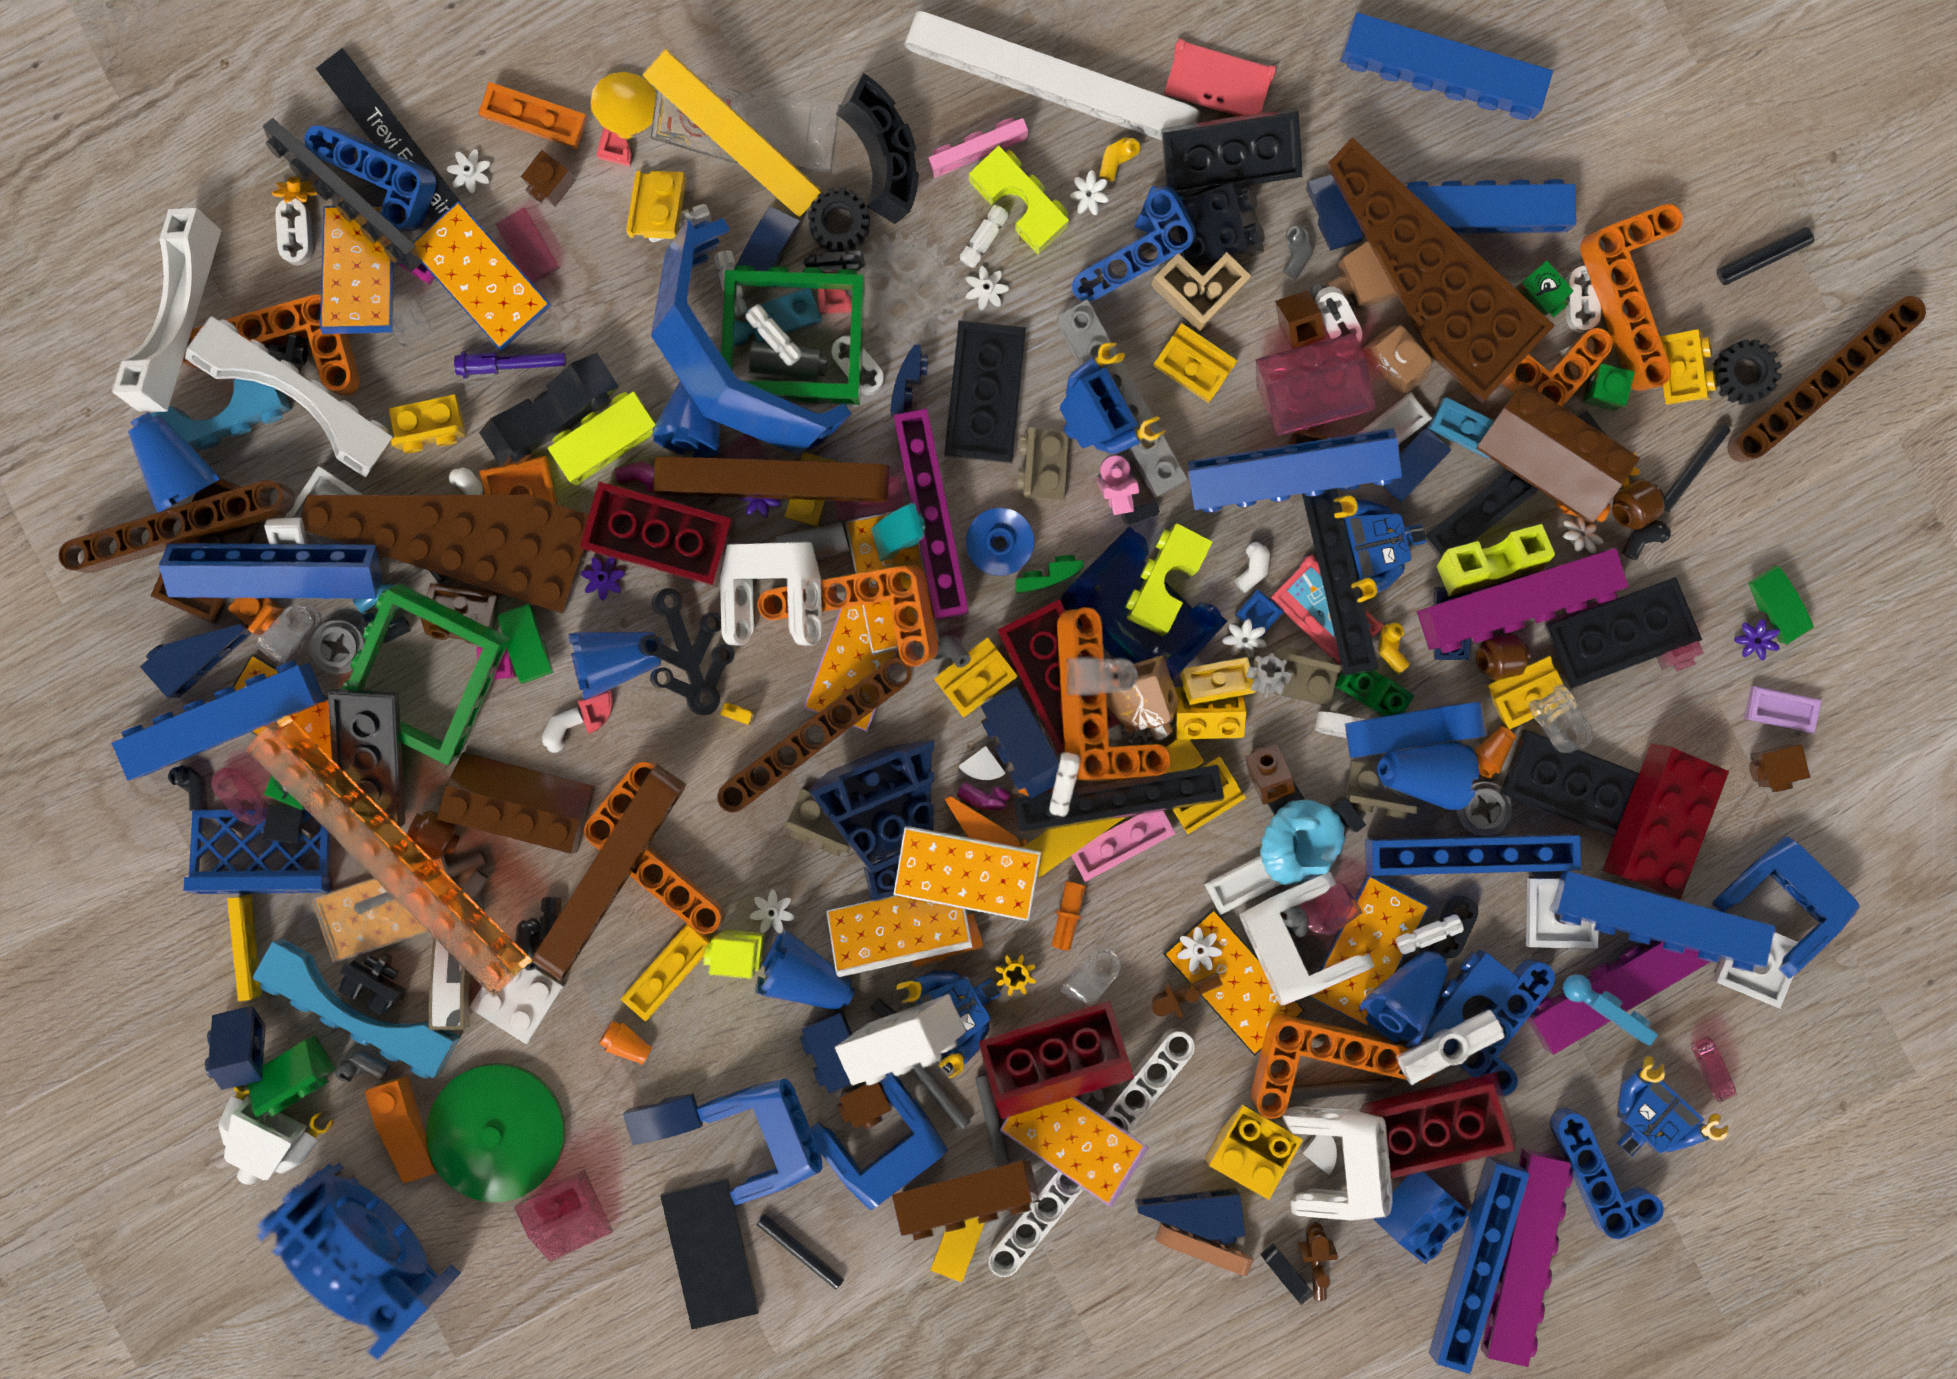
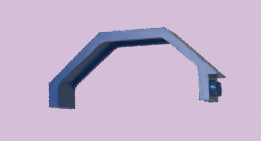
M688 218L665 251L651 337L704 417L800 456L824 443L852 414L845 403L825 413H814L748 384L733 374L688 304L691 269L708 261L709 258L706 253L718 247L721 242L717 237L728 233L730 228L723 218L712 223L705 220L695 227Z

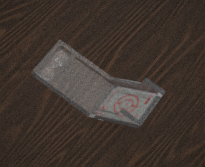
M701 79L799 170L832 173L839 117L836 115L840 106L838 102L744 93ZM657 90L651 138L653 140L731 163H738Z

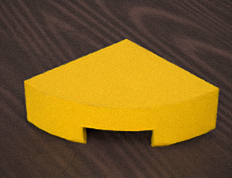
M728 702L723 703L720 715L747 725H752L756 715L754 711Z

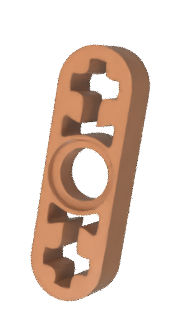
M1161 1222L1155 1237L1157 1242L1166 1247L1243 1276H1248L1254 1260L1252 1256L1240 1250L1219 1244L1214 1240L1203 1238Z

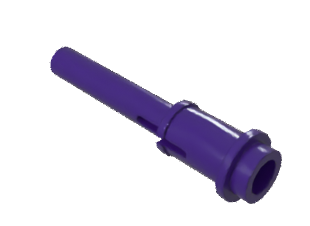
M462 351L461 355H455L454 357L455 373L457 376L462 375L464 379L469 378V375L499 374V370L566 366L565 353L498 356L497 352L467 354L466 351Z

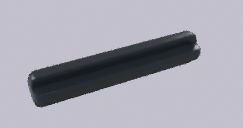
M1808 227L1801 228L1722 266L1716 272L1719 281L1723 285H1728L1809 246L1815 240L1811 229Z

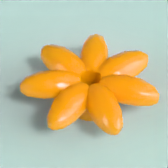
M294 176L289 177L287 183L276 182V186L279 189L274 190L272 195L283 197L284 202L289 203L295 199V196L299 201L306 202L307 196H313L318 193L312 188L313 183L310 180L301 183V179Z

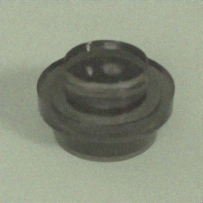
M1308 935L1299 938L1294 945L1306 970H1314L1323 965L1327 957V949L1322 940Z

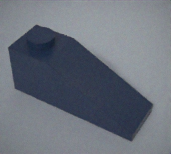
M238 624L165 645L160 644L146 655L148 660L140 668L167 698H180L253 633L248 630V625Z
M1237 1188L1135 1199L1138 1214L1203 1238L1216 1240L1219 1244L1233 1243L1237 1241V1237L1245 1236L1241 1196Z

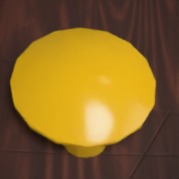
M618 72L609 74L597 83L592 91L590 108L601 126L616 133L620 138L630 139L636 133H640L651 126L658 114L659 101L656 91L647 80L637 74Z

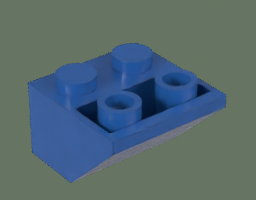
M1425 1172L1409 1174L1392 1193V1208L1389 1216L1372 1219L1398 1244L1424 1264H1427L1430 1259L1435 1258L1441 1252L1443 1244L1449 1237L1464 1226L1465 1219L1470 1215V1212Z

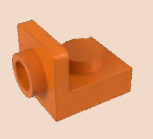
M236 598L228 608L229 611L249 626L248 630L251 633L257 635L272 632L281 621L279 616L285 610L272 598Z

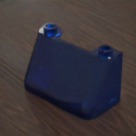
M1129 526L1061 596V603L1065 611L1092 608L1098 613L1102 624L1103 648L1122 667L1163 656L1173 680L1228 621L1221 615L1218 608L1212 604L1200 602L1192 608L1165 580L1164 585L1168 594L1183 602L1169 632L1161 637L1126 619L1130 609L1126 608L1125 605L1133 590L1140 591L1145 581L1140 575L1146 565L1144 560L1149 554L1146 539ZM1078 618L1077 623L1082 627V622Z

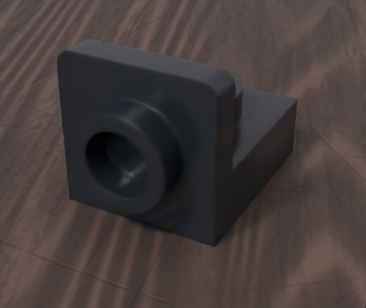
M289 334L287 349L265 344L269 355L280 362L281 360L288 361L299 370V373L301 372L302 365H305L307 362L308 346L306 345V340L298 335Z

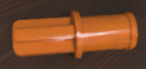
M1065 881L1059 911L1056 910L1055 914H1058L1052 947L1065 951L1071 949L1078 919L1082 920V916L1079 915L1087 886Z

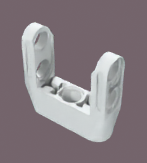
M812 542L726 545L720 576L721 629L724 641L728 645H745L750 640L754 631L753 579L787 578L789 631L798 645H816L822 635L821 577ZM804 587H805V590H806V601H805V603H804V600H803V589H804ZM736 588L738 589V592H739V601H738V603H736V601H735V590H736ZM738 622L740 625L739 637L736 635V625ZM805 622H806V624H807V630H808V633H807L806 638H805V635H804V625H805Z
M1331 872L1275 895L1240 913L1243 927L1280 1005L1312 995L1375 967L1369 954L1354 956L1311 976L1308 975L1280 914L1288 908H1295L1322 896L1329 888L1337 885Z
M1303 1106L1287 1108L1282 1115V1124L1284 1128L1292 1133L1342 1137L1347 1191L1310 1188L1305 1192L1293 1194L1290 1197L1292 1214L1340 1220H1359L1389 1216L1392 1208V1186L1384 1119L1351 1109Z

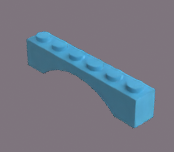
M279 939L271 943L252 977L261 983L260 988L273 995L282 994L291 999L290 1004L293 1007L304 1012L313 1011L321 1016L320 1021L336 1029L339 1026L351 1032L350 1037L354 1041L363 1045L370 1043L380 1048L382 1056L391 1061L398 1062L401 1060L411 1066L410 1071L422 1078H428L429 1076L434 1078L443 1071L461 1038L449 1030H429V1021L420 1023H392L375 1019L357 1011L344 1002L329 987L320 973L313 955L285 939Z

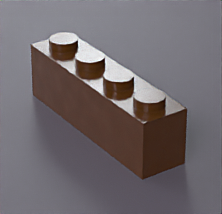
M1019 1161L892 1195L901 1236L912 1235L914 1241L934 1236L932 1229L945 1226L947 1233L966 1228L965 1221L977 1218L978 1224L998 1220V1212L1010 1210L1011 1216L1032 1211L1030 1204L1040 1202L1030 1161Z

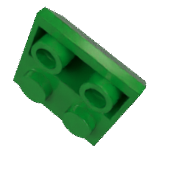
M316 1035L302 1041L263 1065L262 1080L248 1084L252 1110L256 1117L266 1112L272 1117L300 1101V1098L330 1082L327 1075L336 1071V1068Z

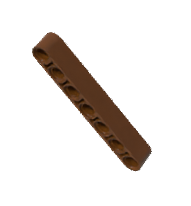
M1906 296L1881 310L1734 434L1727 445L1730 457L1736 462L1744 463L1758 459L1770 451L1916 328L1926 315V306L1923 301L1918 297ZM1900 307L1908 313V321H1904L1899 314ZM1874 329L1881 333L1882 343H1878L1874 339ZM1848 351L1855 354L1857 359L1856 365H1852L1848 361ZM1822 372L1829 375L1831 379L1830 387H1826L1822 383ZM1796 394L1804 398V409L1797 407L1795 403ZM1770 416H1774L1779 422V430L1777 432L1771 429L1769 425ZM1744 438L1750 439L1753 443L1754 449L1751 454L1743 448Z
M656 457L654 460L653 493L675 496L888 501L890 466L877 463Z
M272 480L259 481L71 539L60 547L58 558L65 569L82 573L98 572L163 552L167 543H192L267 520V518L286 514L294 507L295 494L287 485ZM277 489L279 494L278 500L275 504L271 505L269 500L270 494ZM245 500L246 509L243 514L239 515L237 511L238 504ZM212 509L214 518L207 525L205 517L208 511ZM180 519L181 530L175 535L173 527L176 521ZM148 530L149 538L143 545L141 537L143 532ZM113 540H116V551L111 554L110 544ZM83 550L85 557L82 563L79 564L78 555Z
M894 656L727 781L717 794L719 806L724 811L730 813L738 812L904 688L913 678L914 666L905 664L900 656ZM900 663L906 668L907 676L905 680L895 681L890 677L889 667L891 664ZM865 684L875 685L879 690L878 700L870 702L864 699L862 687ZM837 705H846L850 708L852 712L850 721L841 722L836 718L835 708ZM817 725L823 729L825 737L822 742L816 743L809 739V726ZM783 746H790L796 750V762L788 763L782 759L781 749ZM762 766L769 771V782L761 783L755 779V767ZM729 787H736L741 790L743 794L741 803H733L729 800L727 796Z
M659 765L652 769L532 958L533 963L559 980L565 977L680 798L687 785L685 782Z

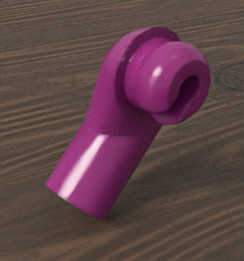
M638 461L615 468L619 484L639 480L647 485L649 492L653 493V465L646 461Z
M965 782L961 785L957 797L981 810H1002L1007 806L1006 802L1010 798V792L996 786L993 788L992 794L989 795Z

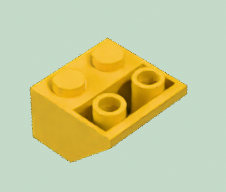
M1242 1104L1219 1131L1205 1156V1160L1213 1169L1270 1200L1303 1139Z

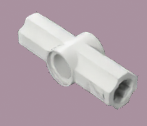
M1488 1009L1451 1029L1438 1031L1434 1034L1433 1038L1396 1056L1403 1074L1412 1085L1449 1065L1461 1064L1469 1055L1504 1038V1034L1498 1020L1492 1011ZM1448 1039H1456V1051L1451 1055H1445L1443 1052L1444 1043Z

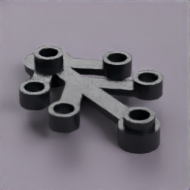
M672 588L661 589L652 597V608L658 615L666 617L678 652L663 645L656 635L642 637L639 640L638 648L645 656L653 655L686 671L690 684L674 678L672 671L666 667L653 670L650 675V681L656 688H666L685 697L687 705L693 713L700 716L710 715L716 711L720 704V694L716 688L725 665L731 663L735 656L734 650L730 645L722 644L714 647L711 653L713 661L703 678L699 666L714 632H718L721 629V616L716 612H710L701 617L700 630L692 646L679 612L682 606L680 594ZM667 595L671 596L674 600L671 608L667 607L664 602ZM709 617H713L716 621L713 629L707 625ZM648 639L652 640L655 644L652 652L648 651L645 647ZM720 649H724L727 652V659L725 661L719 658ZM660 671L665 673L667 677L664 684L659 683L657 680V675ZM702 692L707 693L709 697L706 705L700 701Z

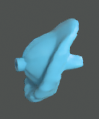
M1314 800L1291 801L1285 807L1280 808L1277 814L1271 818L1270 824L1265 828V835L1261 841L1260 854L1266 873L1271 875L1274 881H1278L1282 885L1289 884L1292 886L1303 884L1319 877L1321 874L1328 873L1336 857L1341 853L1346 839L1344 834L1345 825L1340 819L1339 813Z

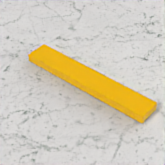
M667 48L660 53L643 73L642 76L796 216L800 217L811 206L813 200L815 201L818 195L822 193V190Z
M1176 739L1165 747L1170 753L1171 758L1170 766L1165 773L1195 769L1205 762L1190 739ZM1148 758L1146 761L1147 765L1150 766L1151 758ZM1140 777L1120 778V779H1118L1117 781L1128 780V779H1134V778H1140ZM1125 817L1046 830L1028 842L1022 848L1041 851L1037 879Z

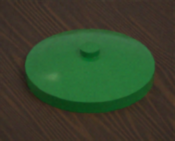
M484 1064L460 1074L439 1093L432 1105L427 1121V1148L432 1163L439 1175L457 1192L483 1202L510 1201L530 1193L552 1173L561 1157L565 1143V1119L561 1105L554 1092L537 1075L512 1064Z

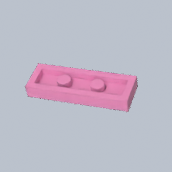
M1009 118L999 122L993 131L985 134L982 131H978L964 138V143L954 147L951 144H947L937 148L932 152L933 156L928 157L933 177L937 178L987 157L997 146L1006 149L1027 140L1028 128L1024 119L1021 118L1015 121L1014 118Z
M1164 811L1135 815L1105 831L1071 855L1086 882L1176 833Z

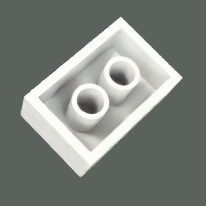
M947 994L869 1022L838 1044L835 1049L852 1085L866 1081L867 1085H872L884 1079L887 1073L893 1072L894 1076H898L911 1070L914 1067L913 1064L921 1062V1065L924 1067L942 1058L940 1054L957 1046L955 1040L962 1036L966 1030L950 995Z

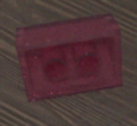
M1355 333L1255 359L1257 388L1276 436L1376 410L1366 358Z

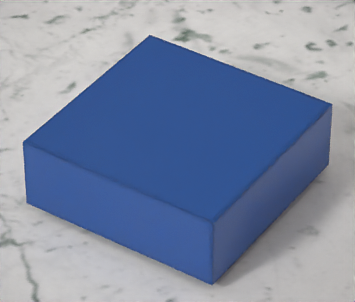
M1256 590L1234 616L1242 623L1250 619L1252 630L1264 627L1266 633L1284 611L1260 590Z

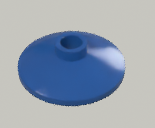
M992 508L978 515L971 523L966 535V548L971 561L978 569L993 576H1006L1019 571L1027 564L1034 548V535L1027 520L1018 512L1007 508ZM1003 537L1007 542L1005 548H995L993 545L994 539Z

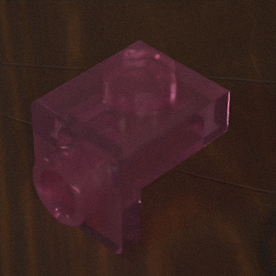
M1699 641L1669 651L1657 657L1661 670L1674 666L1675 671L1678 672L1696 665L1694 659L1704 654Z
M1339 883L1315 902L1306 901L1300 905L1307 912L1308 927L1317 934L1331 936L1363 913L1347 885Z

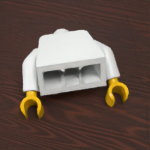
M243 1085L233 1087L236 1092L235 1097H230L218 1124L223 1145L226 1146L224 1154L226 1162L239 1168L237 1179L241 1183L251 1185L256 1183L258 1178L269 1180L275 1172L283 1174L300 1165L317 1144L316 1138L318 1135L329 1131L333 1126L334 1120L331 1119L327 1127L321 1129L317 1126L316 1120L323 1112L317 1113L311 1118V1129L306 1133L304 1132L307 1127L306 1125L280 1112L272 1117L268 1112L256 1117L252 1110L250 1097L245 1100L246 1096L250 1095L249 1089L245 1091Z

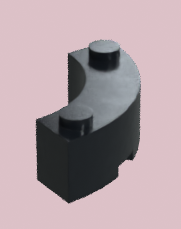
M863 72L849 86L836 115L856 132L870 160L872 188L866 207L896 224L910 213L915 201L919 172H916L914 154L917 149L908 123L904 124L894 107L895 101L875 80Z
M597 352L570 363L561 374L546 385L548 390L538 395L533 403L530 399H525L488 420L479 434L500 467L511 462L519 465L533 456L532 451L548 443L559 433L571 428L591 412L600 411L612 402L610 396L619 386Z

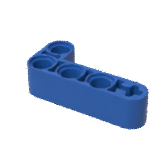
M316 125L307 130L304 138L305 147L317 158L388 190L381 209V215L396 229L414 231L423 225L436 189V179L430 170L339 128ZM326 142L336 144L335 148H331ZM357 149L358 159L355 162L353 156L354 151ZM386 162L388 169L384 176L382 169ZM414 175L417 179V186L415 189L412 188L411 184ZM403 207L406 212L404 222L401 220V210Z
M1169 186L1157 187L1146 199L1145 208L1155 229L1087 266L1078 273L1072 282V290L1077 299L1081 301L1088 299L1089 302L1094 301L1186 250L1191 245L1196 236V228L1178 193ZM1163 194L1168 196L1171 201V209L1169 211L1160 212L1155 208L1154 198L1156 195ZM1181 225L1187 230L1188 239L1185 242H1176L1171 238L1170 229L1173 226ZM1146 242L1154 244L1158 251L1157 257L1154 259L1143 257L1140 251L1141 244ZM1119 259L1124 261L1128 268L1127 274L1123 276L1114 274L1111 270L1112 260ZM1101 273L1103 274L1104 279L1099 281L1093 290L1091 288H1083L1082 284L1086 279L1091 281Z
M1482 701L1344 723L1350 758L1446 741L1487 736Z
M1534 959L1525 960L1516 968L1513 974L1519 979L1499 1005L1490 1001L1482 1011L1484 1012L1488 1009L1492 1011L1503 1030L1504 1038L1479 1050V1058L1474 1064L1466 1065L1465 1061L1457 1064L1471 1077L1504 1070L1506 1077L1500 1085L1504 1096L1510 1095L1515 1091L1518 1085V1077L1510 1066L1498 1058V1055L1555 983L1553 969L1549 965ZM1533 970L1538 971L1537 974L1541 977L1538 982L1533 981L1534 978L1530 975ZM1519 986H1526L1525 988L1530 990L1531 993L1529 994L1519 989ZM1518 994L1521 998L1520 1007L1515 1011H1509L1507 1006L1509 998Z
M1561 1108L1555 1111L1550 1119L1551 1130L1564 1159L1571 1163L1570 1168L1573 1170V1179L1595 1226L1608 1237L1618 1240L1659 1222L1664 1214V1206L1657 1196L1641 1187L1632 1188L1620 1194L1585 1117L1570 1108ZM1571 1119L1572 1121H1574V1123L1571 1124V1129L1574 1135L1580 1139H1575L1572 1134L1565 1130L1568 1128V1120ZM1589 1150L1590 1159L1588 1162L1578 1165L1577 1159L1580 1152ZM1603 1181V1192L1598 1196H1592L1594 1184ZM1643 1199H1649L1650 1204L1647 1211L1638 1213V1204ZM1618 1213L1619 1218L1616 1225L1607 1227L1606 1220L1608 1216Z

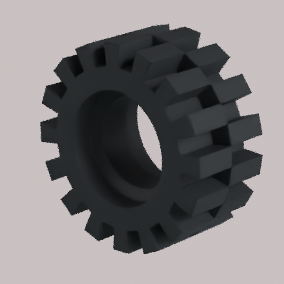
M834 188L828 189L829 193L825 195L823 192L820 193L816 202L813 200L811 211H808V225L813 239L817 241V244L822 249L824 247L830 253L834 251H855L857 245H863L865 242L864 238L868 237L870 232V216L864 200L858 198L857 194L852 190L850 193L846 192V188H839V191H834ZM835 209H844L853 218L850 229L844 233H834L826 225L827 216Z
M1747 339L1723 350L1719 354L1720 357L1715 359L1713 363L1716 366L1714 372L1717 377V387L1720 386L1722 389L1718 394L1721 397L1727 395L1729 396L1727 401L1731 403L1739 401V404L1753 403L1770 395L1769 392L1776 389L1778 384L1775 382L1780 380L1782 373H1777V369L1782 367L1781 361L1775 363L1774 358L1778 354L1776 351L1772 353L1768 351L1771 347L1767 343L1759 345L1760 340L1754 339L1749 342ZM1742 359L1750 360L1757 366L1758 377L1751 385L1739 382L1735 376V366Z

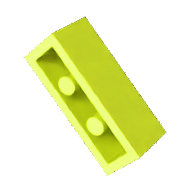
M634 391L629 395L627 392L617 395L612 399L609 408L601 413L597 411L588 414L581 420L583 425L572 432L570 429H567L552 439L554 444L549 446L548 450L570 483L577 486L652 437L656 422Z

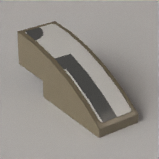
M450 922L434 928L429 982V1030L465 1029L470 1026L469 991L472 990L471 922Z

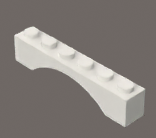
M198 208L168 209L159 238L164 275L159 312L152 330L143 344L133 354L121 361L112 392L138 412L168 411L222 231Z
M211 316L187 347L185 359L215 379L235 378L255 381L273 387L292 397L306 408L321 425L331 442L336 459L366 478L393 438L388 434V429L378 421H368L359 415L358 409L345 400L338 401L329 395V390L315 380L310 382L299 375V370L288 361L281 360L280 362L269 355L268 349L258 341H248L239 335L238 329L230 322L223 319L218 321Z

